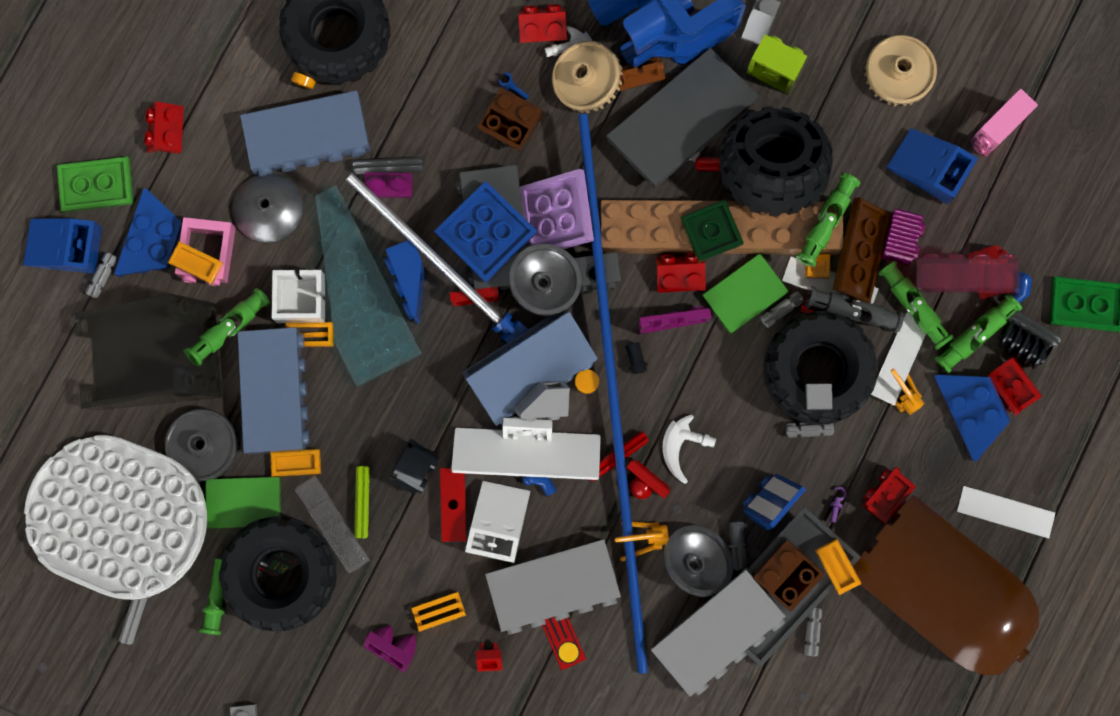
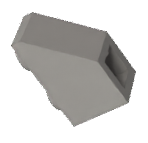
M563 381L539 382L515 405V412L520 419L525 421H535L537 418L558 420L560 417H566L569 412L570 388Z

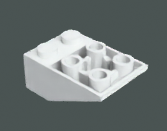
M483 481L465 552L515 563L530 491Z

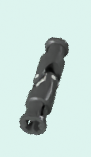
M811 286L806 296L805 307L808 308L813 306L823 309L827 313H838L851 320L877 328L882 326L893 329L894 333H898L903 325V312H891L885 310L883 306L857 299H849L835 292H822L816 290L814 286ZM862 307L869 310L865 315H861Z

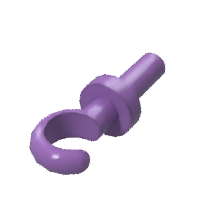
M837 486L834 488V491L837 489L841 490L843 496L841 498L835 497L834 502L830 503L832 508L830 523H836L838 509H842L840 501L846 498V491L843 487Z

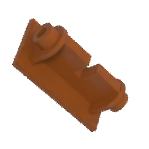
M657 57L647 60L636 68H631L629 65L622 66L621 72L623 76L620 75L622 85H618L620 91L665 80L663 61H660V58Z

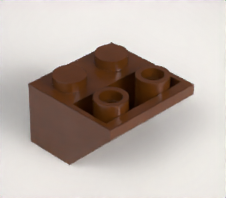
M500 87L477 129L520 151L533 136L543 118V112L539 107Z
M786 538L754 573L753 578L792 612L825 574L802 550Z

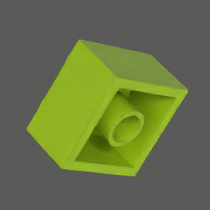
M765 34L750 61L746 74L788 95L801 72L807 55L797 47H789L783 44L780 38Z

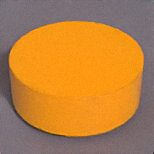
M294 72L291 78L294 84L310 90L314 88L316 83L314 79Z
M589 369L580 371L576 375L575 386L579 392L591 394L599 386V377L594 371Z

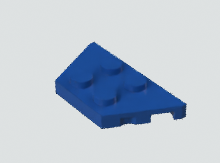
M143 188L114 273L118 277H124V275L133 273H147L151 270L169 269L170 264L168 261L177 246L181 234L182 222L145 188Z
M944 374L934 376L973 461L979 460L987 448L992 445L998 435L1011 422L991 377Z

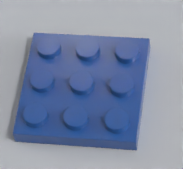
M485 181L434 233L487 283L537 234V230Z

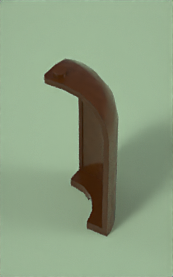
M912 495L899 509L889 524L887 523L875 539L877 540L863 552L861 558L854 564L853 568L862 583L860 585L956 663L967 670L983 675H1000L1009 669L1016 660L1021 663L1030 652L1026 648L1033 640L1039 628V609L1032 592L1016 575L915 495Z

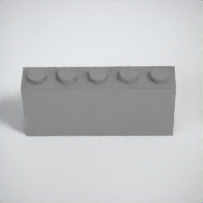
M605 540L485 574L501 632L507 631L508 635L521 632V626L531 624L532 628L545 625V619L555 617V621L569 618V612L578 610L579 614L592 611V605L602 603L603 607L616 604V598L621 597Z
M745 568L724 589L713 595L656 643L651 651L689 696H692L694 693L700 695L709 687L707 684L709 680L713 677L719 679L728 671L726 666L732 661L735 664L741 661L747 655L745 650L751 645L754 648L760 645L766 639L764 634L770 629L774 632L785 623L783 619L786 617V613L764 587L753 578V574Z

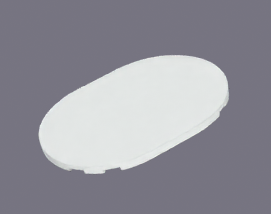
M95 435L94 437L75 440L65 445L55 456L50 457L33 479L24 508L27 540L37 555L38 560L47 569L96 592L123 600L151 597L168 589L182 578L190 569L201 550L207 527V509L200 485L189 470L170 457L130 441L108 435Z

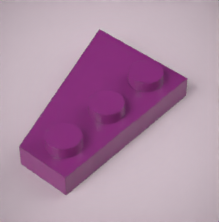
M703 306L693 307L685 312L677 310L663 315H649L639 318L638 332L641 335L710 322L712 316L710 308L704 309Z

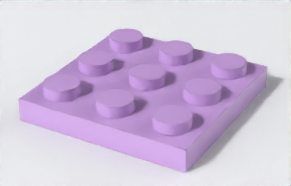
M577 169L520 187L523 216L537 230V234L527 242L528 247L536 244H551L566 249L594 241L584 170Z

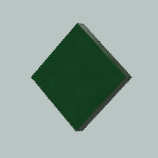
M725 199L680 217L698 263L744 244Z

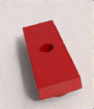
M440 468L442 542L467 541L465 473H453L452 468ZM453 500L458 502L456 509H450L449 507L450 502Z

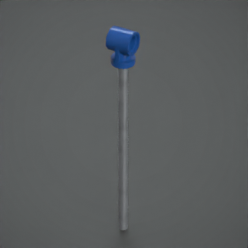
M353 173L346 178V181L495 322L491 329L495 333L499 331L503 333L500 339L505 344L528 330L518 320L512 323L510 321L512 315L509 312H505L503 315L498 313Z

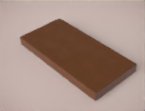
M861 197L854 198L832 290L851 299L871 303L891 213Z

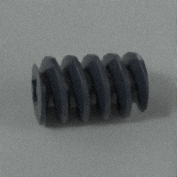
M1011 319L998 337L1000 339L999 347L1002 348L1008 344L1007 353L1017 350L1015 358L1018 359L1025 355L1023 363L1026 364L1032 360V369L1037 368L1046 360L1054 346L1047 349L1048 342L1045 340L1038 344V335L1030 338V330L1022 333L1023 326L1021 324L1013 328L1015 320Z

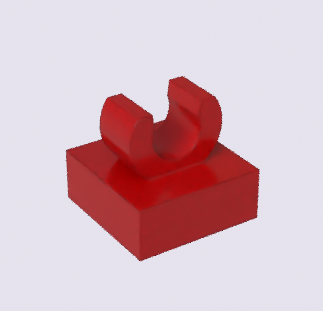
M493 642V650H485L484 643L480 644L479 651H476L478 672L502 670L501 649H498L496 642Z

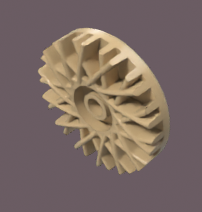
M907 35L890 36L880 41L870 52L864 68L866 70L864 76H867L866 84L870 85L869 90L873 89L875 92L874 96H879L880 101L884 99L888 101V105L893 103L895 107L898 104H903V106L908 104L910 106L916 101L919 102L931 90L937 75V64L931 50L922 41Z
M582 41L573 44L559 56L553 68L552 85L556 96L568 108L574 111L578 110L581 113L584 111L590 113L589 110L592 109L598 111V107L604 109L602 105L606 102L611 103L610 98H616L614 92L616 89L620 90L618 85H622L620 75L623 76V73L621 72L622 67L618 62L619 59L607 46L600 42Z

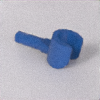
M504 72V76L509 81L502 83L498 80L501 88L505 90L511 89L527 100L529 95L514 84L510 73Z

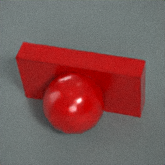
M633 459L626 467L636 475L630 483V492L635 498L646 499L652 495L653 490L664 499L670 493L671 487L637 459Z

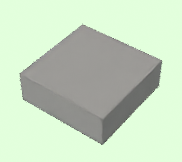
M832 384L805 385L806 410L832 409Z

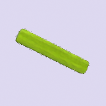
M368 466L356 467L355 538L368 537L370 477Z

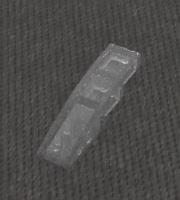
M316 475L295 488L296 493L307 507L309 514L322 531V535L348 573H352L370 561Z

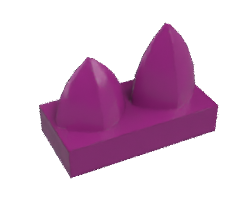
M365 172L364 184L378 198H412L413 174Z
M391 625L383 626L374 632H370L365 639L363 647L405 673L415 653V635H408L399 640L395 645H392L393 630Z

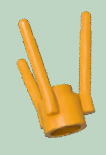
M891 369L892 375L904 391V394L899 397L902 402L897 400L895 406L901 413L906 410L911 415L925 404L921 399L922 396L916 389L909 374L906 381L910 390L896 370Z
M632 521V527L650 529L646 530V534L616 537L615 542L647 539L648 544H653L635 551V557L653 550L662 549V545H666L669 539L668 529L666 525H659V522L645 523ZM626 556L620 557V561L626 560Z

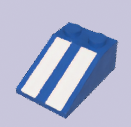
M777 473L772 477L767 475L759 484L762 489L756 496L751 493L743 502V505L746 507L742 512L764 531L774 528L806 489Z

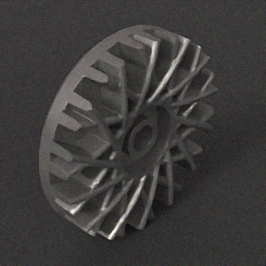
M202 408L187 411L173 421L166 433L164 441L165 456L182 464L198 482L217 479L218 476L224 475L226 471L230 470L231 464L235 463V457H238L239 438L236 435L237 431L228 418L216 411ZM200 441H204L205 445L200 450L198 444Z

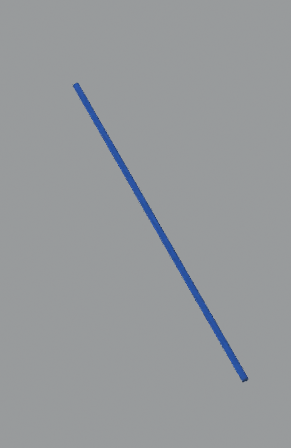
M588 114L578 115L594 237L592 248L623 536L633 535L589 120ZM634 541L624 542L637 668L638 673L642 674L648 673L635 548Z

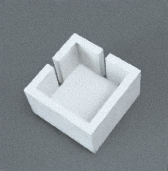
M273 270L272 319L276 323L325 322V301L322 298L325 297V274L322 270H299V275L295 270Z

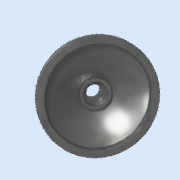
M275 173L261 177L255 175L246 180L237 190L232 204L233 218L239 230L249 239L265 244L277 243L291 236L299 227L304 215V201L299 189L288 178ZM264 201H269L268 207H261Z
M551 244L532 245L520 252L511 265L509 271L511 292L523 308L534 314L544 316L559 314L568 309L580 293L582 279L579 266L567 251ZM544 281L546 287H540L538 282Z
M696 525L685 526L675 531L665 545L664 562L671 579L682 590L695 596L708 597L716 595L729 584L734 568L732 555L723 539L712 530Z

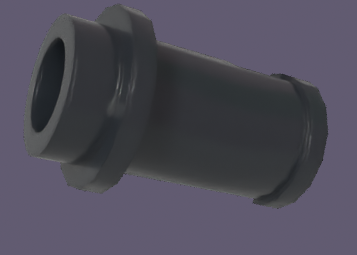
M640 342L625 346L631 364L629 370L633 371V374L647 371L646 366H648V363L644 361Z

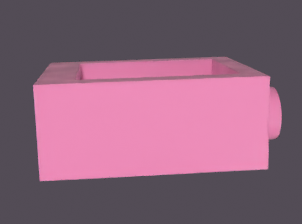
M1020 89L970 140L973 149L987 157L1038 104Z
M183 217L180 242L188 246L191 232L223 236L219 261L224 264L213 285L207 282L205 284L211 286H220V283L228 284L236 229L234 225L230 222ZM177 267L175 269V274L182 278V282L196 283V280H201Z

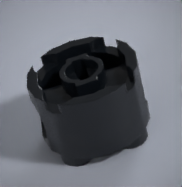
M410 438L407 445L411 446V448L406 447L403 450L392 472L396 477L391 476L388 483L404 488L412 495H415L416 492H423L428 482L424 477L428 471L434 470L439 458L435 456L436 451L429 450Z

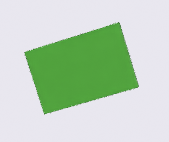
M128 156L57 165L61 212L134 204L131 166Z
M758 254L703 294L702 298L731 335L789 291L762 255Z
M280 477L212 479L206 481V528H242L258 519L281 516Z

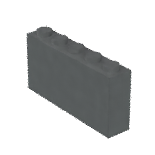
M517 165L460 172L461 180H456L458 195H463V202L486 181L523 216ZM527 243L487 283L472 270V273H468L469 285L474 287V289L497 286L499 291L510 289L509 271L517 255L528 248Z

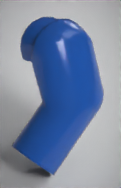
M1018 272L1014 277L1018 287L1012 296L1019 304L1031 293L1032 279L1029 274L1024 272Z
M522 476V481L525 485H540L546 497L557 492L549 477Z

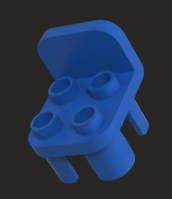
M588 0L594 16L603 27H608L638 8V11L623 21V26L632 40L621 46L620 54L631 68L638 67L652 57H671L678 65H686L692 62L709 48L712 49L726 40L739 28L746 7L742 0H717L690 17L689 14L694 12L691 0Z

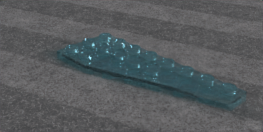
M336 185L316 195L315 199L335 344L356 386L360 387L421 356L422 353Z

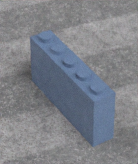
M358 91L240 115L252 172L255 175H259V177L272 175L274 171L279 170L283 172L294 171L296 167L303 165L314 167L319 165V162L326 160L337 162L342 160L343 157L350 155L352 157H361L366 155V152L371 151Z
M566 309L559 314L550 315L463 371L462 374L491 420L497 426L498 424H503V418H511L516 413L515 405L539 382L563 381L566 384L579 371L591 368L594 364L593 362L598 360L572 315Z
M297 328L238 332L243 451L245 454L306 450V445L310 443L309 430H305V420H308V407L304 406L303 396H307V384L302 381V372H306L305 358H301V348H304L305 343L304 335L300 334Z

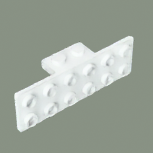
M520 417L503 418V430L455 429L452 458L453 473L599 479L600 435L552 432V420L537 418L535 421H525L520 419Z

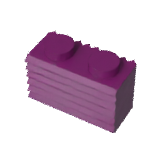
M896 208L893 210L882 252V259L896 261L905 265H909L913 259H917L920 251V246L917 245L918 237L923 236L926 223H922L923 215Z

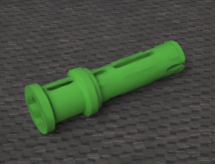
M214 559L215 563L208 603L204 605L202 610L204 618L199 632L221 635L219 630L221 617L225 614V610L222 608L223 592L219 582L222 560Z

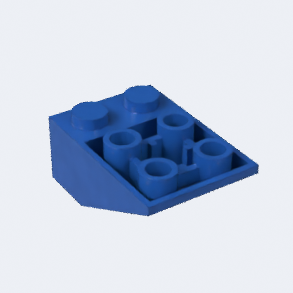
M910 128L886 168L948 205L955 198L978 158L957 145Z
M71 218L31 219L23 266L94 274L97 266L102 227L95 221Z
M407 240L387 248L388 256L384 260L391 275L396 274L397 278L393 282L400 297L405 296L406 301L402 302L409 320L414 318L416 324H418L421 320L426 269L417 248Z

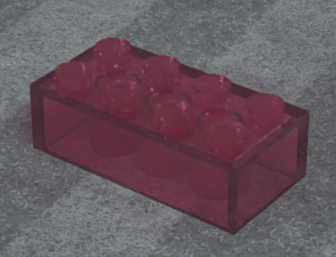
M924 254L923 258H917L916 288L920 292L1020 293L1021 263L1019 259L1014 258V255L1001 254L999 259H990L989 255L975 254L974 259L965 258L962 254H949L948 258H940L937 254Z

